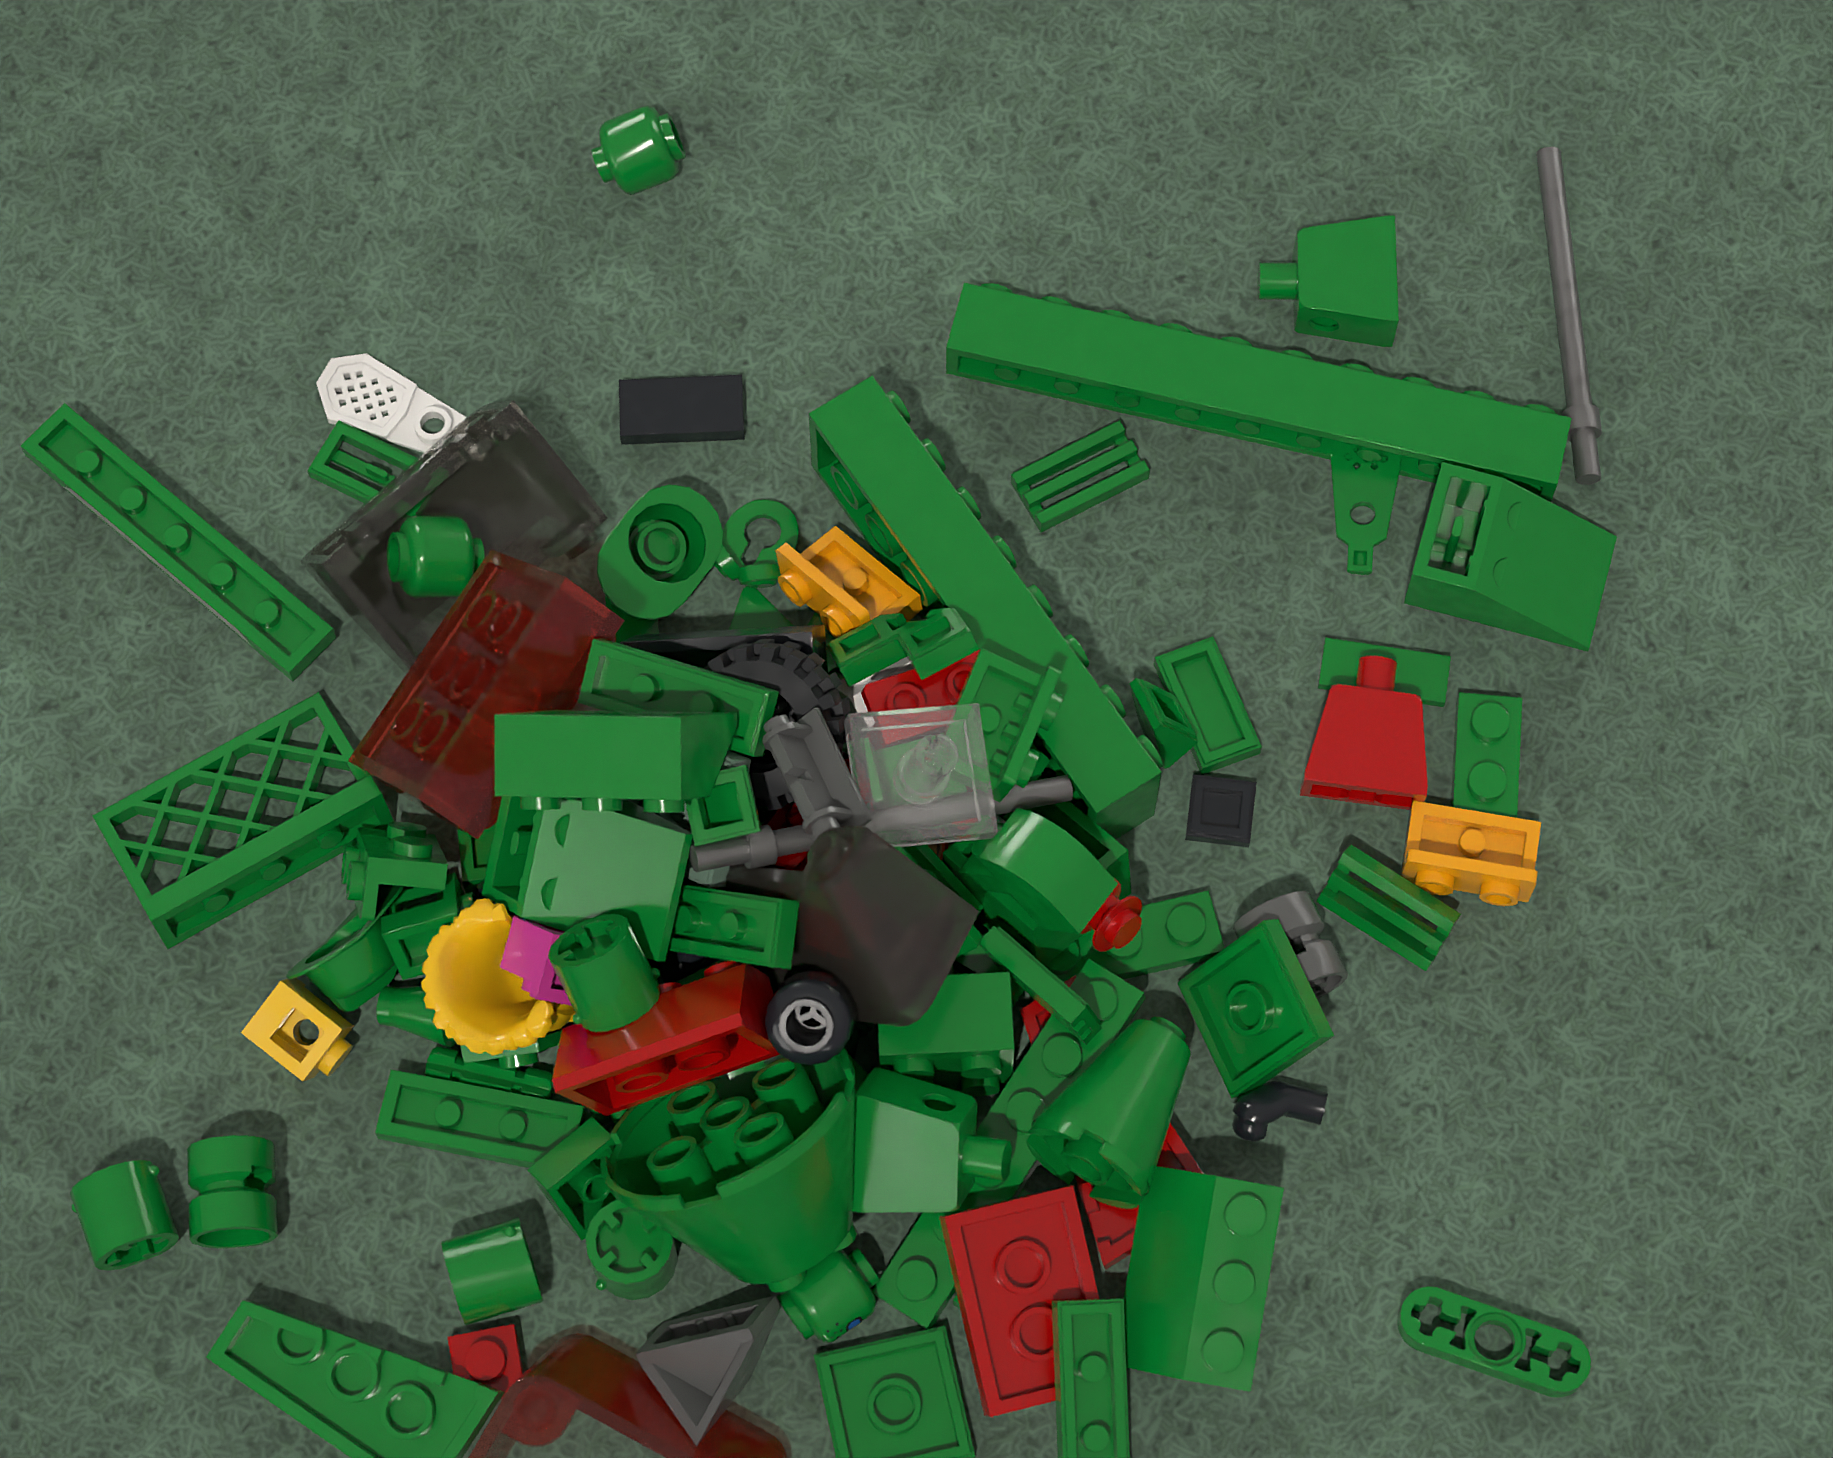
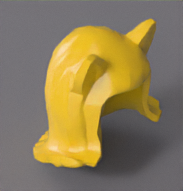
M487 898L478 899L470 907L461 910L460 914L454 917L452 924L442 925L439 928V933L432 937L426 950L429 957L422 964V972L426 977L421 981L422 990L426 993L424 997L426 1009L435 1010L432 1022L436 1028L445 1030V1035L448 1038H453L460 1046L466 1045L471 1052L477 1054L487 1052L494 1056L502 1054L504 1050H517L518 1047L524 1048L535 1044L538 1038H544L547 1033L561 1029L568 1022H573V1015L576 1012L571 1005L538 1000L529 996L530 992L521 989L523 978L500 968L512 920L516 915L508 914L504 904H493Z

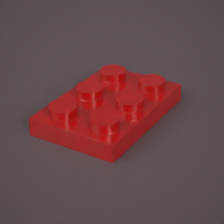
M1062 1186L939 1216L984 1416L993 1417L1056 1401L1052 1301L1099 1299L1074 1186Z

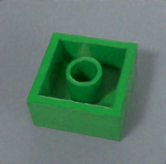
M593 1117L588 1119L527 1169L561 1220L581 1240L586 1238L590 1221L602 1207L617 1200L606 1185L600 1167L601 1158L607 1156L609 1159L615 1143L611 1135Z

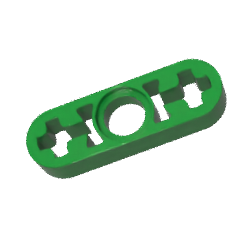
M1428 1286L1416 1289L1407 1296L1398 1313L1397 1325L1399 1333L1411 1348L1549 1397L1561 1398L1573 1394L1587 1379L1591 1369L1589 1351L1586 1345L1575 1335L1438 1287ZM1427 1303L1434 1304L1439 1307L1438 1318L1455 1326L1461 1320V1313L1471 1316L1472 1319L1462 1336V1349L1450 1345L1457 1333L1455 1331L1436 1327L1431 1336L1420 1333V1321L1411 1316V1311L1422 1312ZM1491 1324L1505 1329L1512 1340L1510 1355L1501 1360H1490L1482 1356L1476 1348L1474 1339L1475 1333L1479 1328ZM1526 1335L1537 1339V1342L1530 1351L1532 1353L1551 1357L1556 1348L1568 1352L1566 1363L1576 1367V1373L1566 1372L1560 1381L1553 1380L1549 1377L1550 1366L1532 1358L1526 1364V1371L1515 1368L1516 1363L1525 1350Z

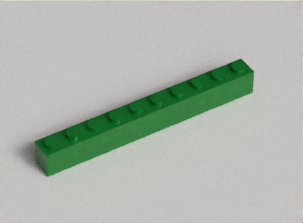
M969 283L963 284L946 346L947 374L1331 460V456L1336 457L1331 439L1346 442L1349 445H1359L1354 450L1357 452L1358 457L1365 461L1377 462L1381 460L1384 463L1387 459L1382 457L1383 451L1400 454L1403 457L1399 475L1436 483L1441 464L1444 462L1505 478L1550 502L1558 485L1572 419L1571 417L1557 415L1554 410L1543 405L1529 404L1521 407L1496 401L1491 395L1480 391L1458 393L1436 388L1431 382L1417 377H1406L1400 380L1374 374L1371 369L1359 364L1337 366L1315 361L1311 356L1300 351L1284 350L1279 353L1253 347L1248 341L1237 337L1216 339L1193 334L1190 329L1179 324L1164 323L1157 326L1135 321L1127 314L1116 310L1095 312L1073 307L1066 300L1057 297L1046 296L1036 299L1014 294L1010 289L994 283H985L980 286ZM1350 454L1345 456L1348 461L1353 458ZM1373 464V468H1372V469L1375 470V469L1377 468V466H1376V464Z

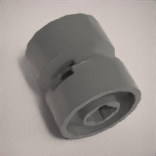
M1297 891L1269 900L1253 908L1234 923L1233 930L1239 939L1262 921L1279 919L1295 954L1304 949L1306 950L1296 955L1317 999L1328 994L1347 979L1348 973L1334 943L1330 940L1320 939L1325 924L1311 894L1307 891Z

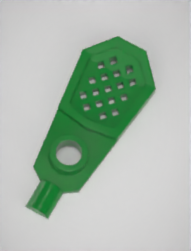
M1331 439L1336 457L1331 456L1336 537L1348 545L1347 572L1350 574L1369 575L1372 573L1373 547L1387 540L1403 455L1383 451L1382 457L1387 459L1384 463L1381 460L1377 462L1365 461L1358 457L1357 452L1354 450L1359 445H1349L1346 442ZM1347 454L1353 457L1349 461L1345 458ZM1373 464H1376L1377 466L1375 470L1372 469ZM1359 506L1369 507L1374 512L1375 517L1368 524H1357L1351 518L1353 509Z

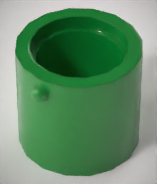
M604 914L589 918L572 926L551 945L548 957L576 1012L573 1015V1022L575 1024H582L583 1028L591 1032H606L618 1029L639 1019L650 1011L658 1001L661 993V988L656 980L660 975L659 970L650 967L626 917L619 914Z
M127 1161L106 1167L83 1178L71 1189L72 1210L78 1215L94 1265L99 1270H116L138 1264L169 1250L179 1239L158 1178L160 1170L151 1161Z
M614 1200L602 1207L590 1221L585 1238L586 1248L592 1269L598 1278L595 1284L598 1290L606 1289L614 1296L637 1300L649 1298L665 1288L674 1276L678 1262L676 1242L673 1236L619 1200Z
M519 1218L441 1241L446 1267L465 1325L544 1302L529 1246Z

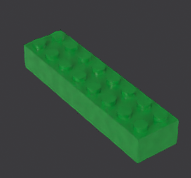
M872 375L810 412L811 466L880 562L920 594L923 608L918 613L922 620L927 619L926 615L932 609L955 608L970 629L980 650L983 648L1040 675L1045 672L1049 665L1062 671L1054 691L1064 695L1061 706L1049 730L1046 731L1039 727L1032 742L1051 760L1039 777L1047 779L1067 775L1073 787V798L1070 802L1114 839H1118L1154 816L1162 774L1160 769L1163 768V762L1157 749L1145 735L1142 734L1136 738L1123 720L1126 717V712L1117 694L1107 684L1099 687L1086 669L1089 667V660L1079 642L1071 634L1063 637L1050 620L1053 617V612L1044 594L1034 584L1026 587L1014 569L1017 568V563L1009 546L999 535L992 538L988 535L978 521L981 519V513L971 494L963 486L957 489L953 487L943 473L946 470V466L936 446L928 438L920 441L908 424L911 422V418L901 398L893 390L885 393Z

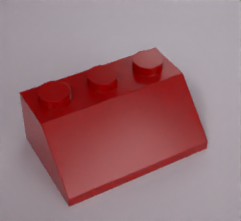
M736 961L718 963L704 971L705 978L683 986L681 983L675 982L659 985L661 988L659 999L650 1011L636 1021L621 1028L606 1032H591L583 1028L582 1024H574L563 1028L552 1077L555 1092L608 1116L780 1055L769 1041L764 1023L767 1005L774 995L769 976L747 963L743 964Z

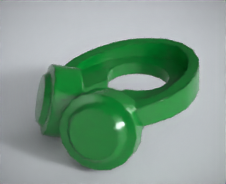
M766 499L746 503L737 509L725 524L721 552L714 566L725 578H730L732 581L738 579L741 585H746L749 588L775 586L778 583V577L781 575L775 550L784 543H788L797 551L798 523L795 515L789 508L777 501ZM759 518H767L776 522L781 529L779 540L775 545L762 549L754 564L744 565L741 559L749 546L744 535L746 527L752 521Z

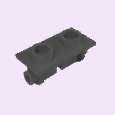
M815 707L796 723L790 722L786 715H779L771 718L764 724L763 729L766 733L762 739L764 747L770 750L801 814L803 819L802 827L805 833L811 836L820 856L824 857L873 819L819 708Z

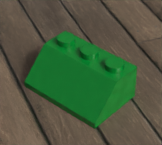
M547 710L494 714L495 796L520 797V809L527 810L561 809V798H582L583 811L623 810V799H644V812H685V800L710 797L737 728V712Z
M1156 1167L1149 1192L1138 1206L1123 1296L1126 1368L1251 1392L1284 1191L1283 1187Z

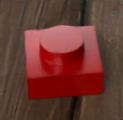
M514 1324L448 1337L454 1374L505 1392L501 1399L527 1394L517 1330Z

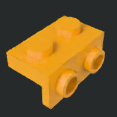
M836 525L801 554L788 543H784L775 550L781 573L778 577V583L782 591L797 606L802 607L807 604L819 614L822 623L835 638L880 615L900 613L904 615L908 622L923 610L919 593Z
M1413 801L1409 815L1401 876L1432 895H1449L1453 893V890L1479 894L1480 900L1497 906H1513L1518 901L1528 903L1537 882L1538 871L1535 870L1541 822Z

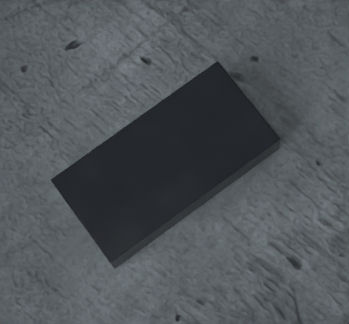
M742 375L619 380L621 445L745 440Z

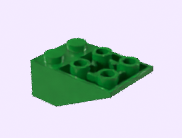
M1442 462L1404 604L1588 652L1617 536L1505 478Z
M502 796L481 895L495 903L504 904L507 910L522 918L565 932L572 926L589 918L604 914H619L627 918L645 957L655 961H665L693 836L689 831L652 812H644L643 807L627 799H623V810L583 811L582 798H561V809L527 810L520 809V797Z

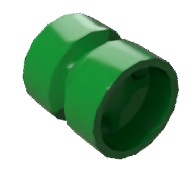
M231 1135L212 1137L190 1144L187 1148L188 1185L191 1189L198 1192V1196L189 1203V1240L192 1244L208 1248H237L262 1245L275 1240L278 1236L277 1200L273 1195L266 1192V1189L276 1181L274 1143L262 1137Z

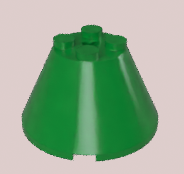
M845 1048L829 1061L810 1066L794 1063L782 1055H777L630 1107L610 1133L615 1146L609 1159L607 1156L601 1158L600 1167L603 1179L617 1200L738 1280L749 1284H767L769 1289L775 1293L791 1290L804 1280L806 1270L824 1260L832 1252L848 1247L857 1236V1229L852 1222L855 1070L853 1063Z

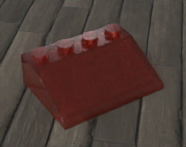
M490 550L348 762L451 826L478 840L485 829L492 827L497 822L502 796H495L494 714L572 710L579 699V688L583 682L593 639H606L616 642L615 634L625 620L567 577Z

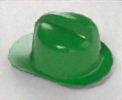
M669 484L649 490L631 506L606 537L598 553V579L603 593L615 608L632 618L655 620L669 616L685 603L711 570L722 548L723 529L717 511L707 498L689 487Z
M382 884L378 887L374 921L360 920L357 908H355L320 947L288 971L286 978L294 979L304 974L338 1009L344 1012L355 1011L381 992L383 987L387 986L394 979L397 967L381 935L380 917L388 915L386 910L398 897L404 886Z

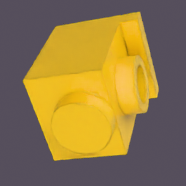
M296 977L294 979L281 980L241 1033L301 1081L314 1078L319 1071L329 1077L342 1064L353 1047L344 1038L354 1025L305 988L306 985ZM305 1019L313 1022L319 1030L318 1038L313 1044L305 1043L299 1036V1027Z

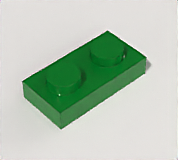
M1459 692L1456 700L1451 807L1517 818L1523 698Z

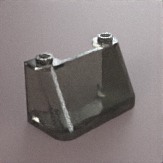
M514 400L489 403L466 417L322 539L303 557L301 563L317 583L412 681L420 682L426 677L429 682H432L446 673L458 661V656L453 652L460 643L458 636L483 615L481 603L485 593L513 589L548 558H556L562 554H565L569 560L578 557L597 541L599 536L594 530L608 517ZM424 497L426 498L415 516H458L468 524L472 536L481 538L483 542L485 560L482 574L473 575L468 591L461 596L452 598H413L402 590L399 582H393L390 579L387 567V545L390 534L392 532H399L402 523L410 517L406 513Z
M843 826L838 827L834 831L829 830L822 833L810 847L807 856L808 863L804 871L776 869L774 865L747 869L744 863L730 866L729 872L726 875V887L712 888L799 901L791 969L749 964L769 976L773 994H775L782 982L796 973L812 970L828 973L843 983L853 997L857 1012L856 1021L897 1027L909 1026L928 1011L979 913L977 909L868 827ZM803 1006V1012L810 1010V1006Z

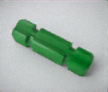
M434 1047L428 1056L425 1076L548 1100L552 1098L554 1091L553 1075L548 1071L530 1067L527 1068L526 1072L521 1071V1068L518 1067L500 1069L499 1060L495 1059L464 1063L463 1058L458 1054L459 1051L442 1047Z

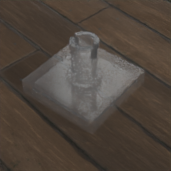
M979 703L847 715L844 720L851 776L873 819L859 830L862 850L992 839L998 833Z

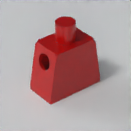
M1382 656L1361 657L1358 663L1356 686L1331 685L1301 783L1300 796L1406 810L1411 809L1413 801H1425L1428 781L1421 696L1394 691L1397 662L1395 660Z

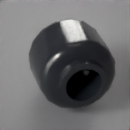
M812 970L796 973L781 983L767 1005L764 1023L767 1037L780 1055L791 1062L810 1066L825 1063L841 1053L854 1031L857 1012L854 998L843 982L831 974ZM810 1006V1010L803 1012L802 1007ZM814 1018L818 1022H811L808 1019Z

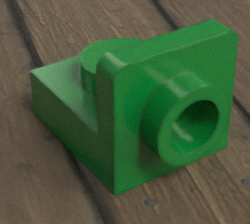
M455 872L446 876L442 900L380 917L381 935L402 980L424 974L422 972V964L429 957L426 950L432 937L439 933V928L442 925L452 924L454 917L458 916L461 910L470 907L478 900L474 892L464 894Z

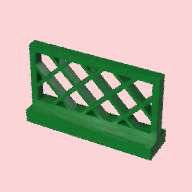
M319 692L92 815L167 950L344 852L345 846H356L358 828L385 830L388 827V823L394 822L381 791L371 775L367 773ZM318 717L324 727V731L317 750L288 745L293 729ZM333 743L340 755L330 753ZM249 753L269 756L260 781L232 776L237 760ZM283 759L311 764L302 789L274 784ZM325 767L350 771L356 780V783L334 795L316 792ZM195 783L212 787L203 812L175 807L180 792ZM226 789L254 795L246 820L217 815ZM268 797L297 803L292 818L282 824L271 826L259 823ZM138 814L155 818L146 844L120 839L114 827ZM169 821L198 826L188 852L160 847ZM211 829L240 834L235 849L224 856L216 858L202 855ZM130 855L140 857L137 867ZM154 860L183 865L175 883L153 895L150 893L146 881Z

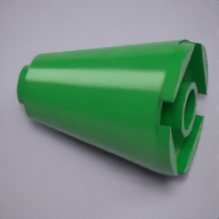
M1152 1017L1150 1020H1134L1032 1122L1031 1128L1028 1131L1030 1135L1026 1143L1033 1156L1048 1171L1068 1185H1070L1075 1175L1094 1185L1089 1197L1099 1202L1124 1209L1138 1207L1144 1196L1149 1192L1191 1057V1051L1184 1042L1186 1039L1184 1032L1174 1023L1161 1017Z

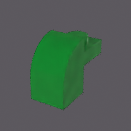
M1016 808L1005 823H996L975 840L971 849L972 855L958 871L974 890L1011 894L1042 929L1080 934L1118 885V882L1101 863L1073 836L1046 818Z

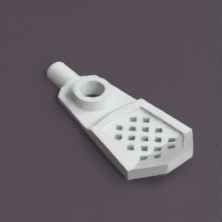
M368 354L331 358L316 382L328 422L336 425L339 420L372 437L441 459H446L456 453H460L483 464L494 445L469 433L467 417L417 387V384ZM432 418H438L445 423L443 429L435 434H429L422 430L423 424Z

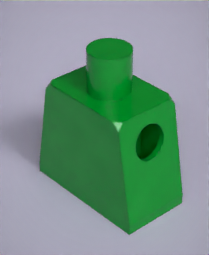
M1380 216L1300 229L1296 232L1292 263L1258 264V299L1293 300L1294 331L1297 333L1381 347H1393L1399 322L1395 216Z
M874 1067L855 1093L853 1211L860 1213L952 1212L957 1210L972 1189L975 1176L1002 1181L1007 1178L1012 1157L1011 1141L976 1135L977 1102L971 1095Z

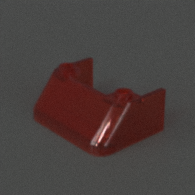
M582 1333L569 1334L558 1339L509 1388L469 1458H506L515 1442L528 1447L547 1446L564 1434L577 1410L665 1458H787L785 1448L774 1435L728 1410L724 1411L696 1447L640 1363L604 1342Z

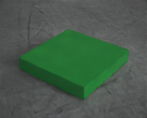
M1279 919L1262 921L1177 982L1231 1099L1239 1098L1262 1086L1335 1036Z
M945 1326L814 1355L836 1458H975Z

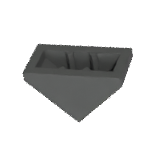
M776 1296L664 1321L636 1353L641 1367L696 1447L750 1380L781 1308Z

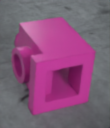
M514 916L500 968L523 978L521 989L530 992L529 996L538 1000L572 1006L548 957L551 945L565 931Z

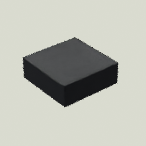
M1193 775L1185 840L1249 848L1257 782Z

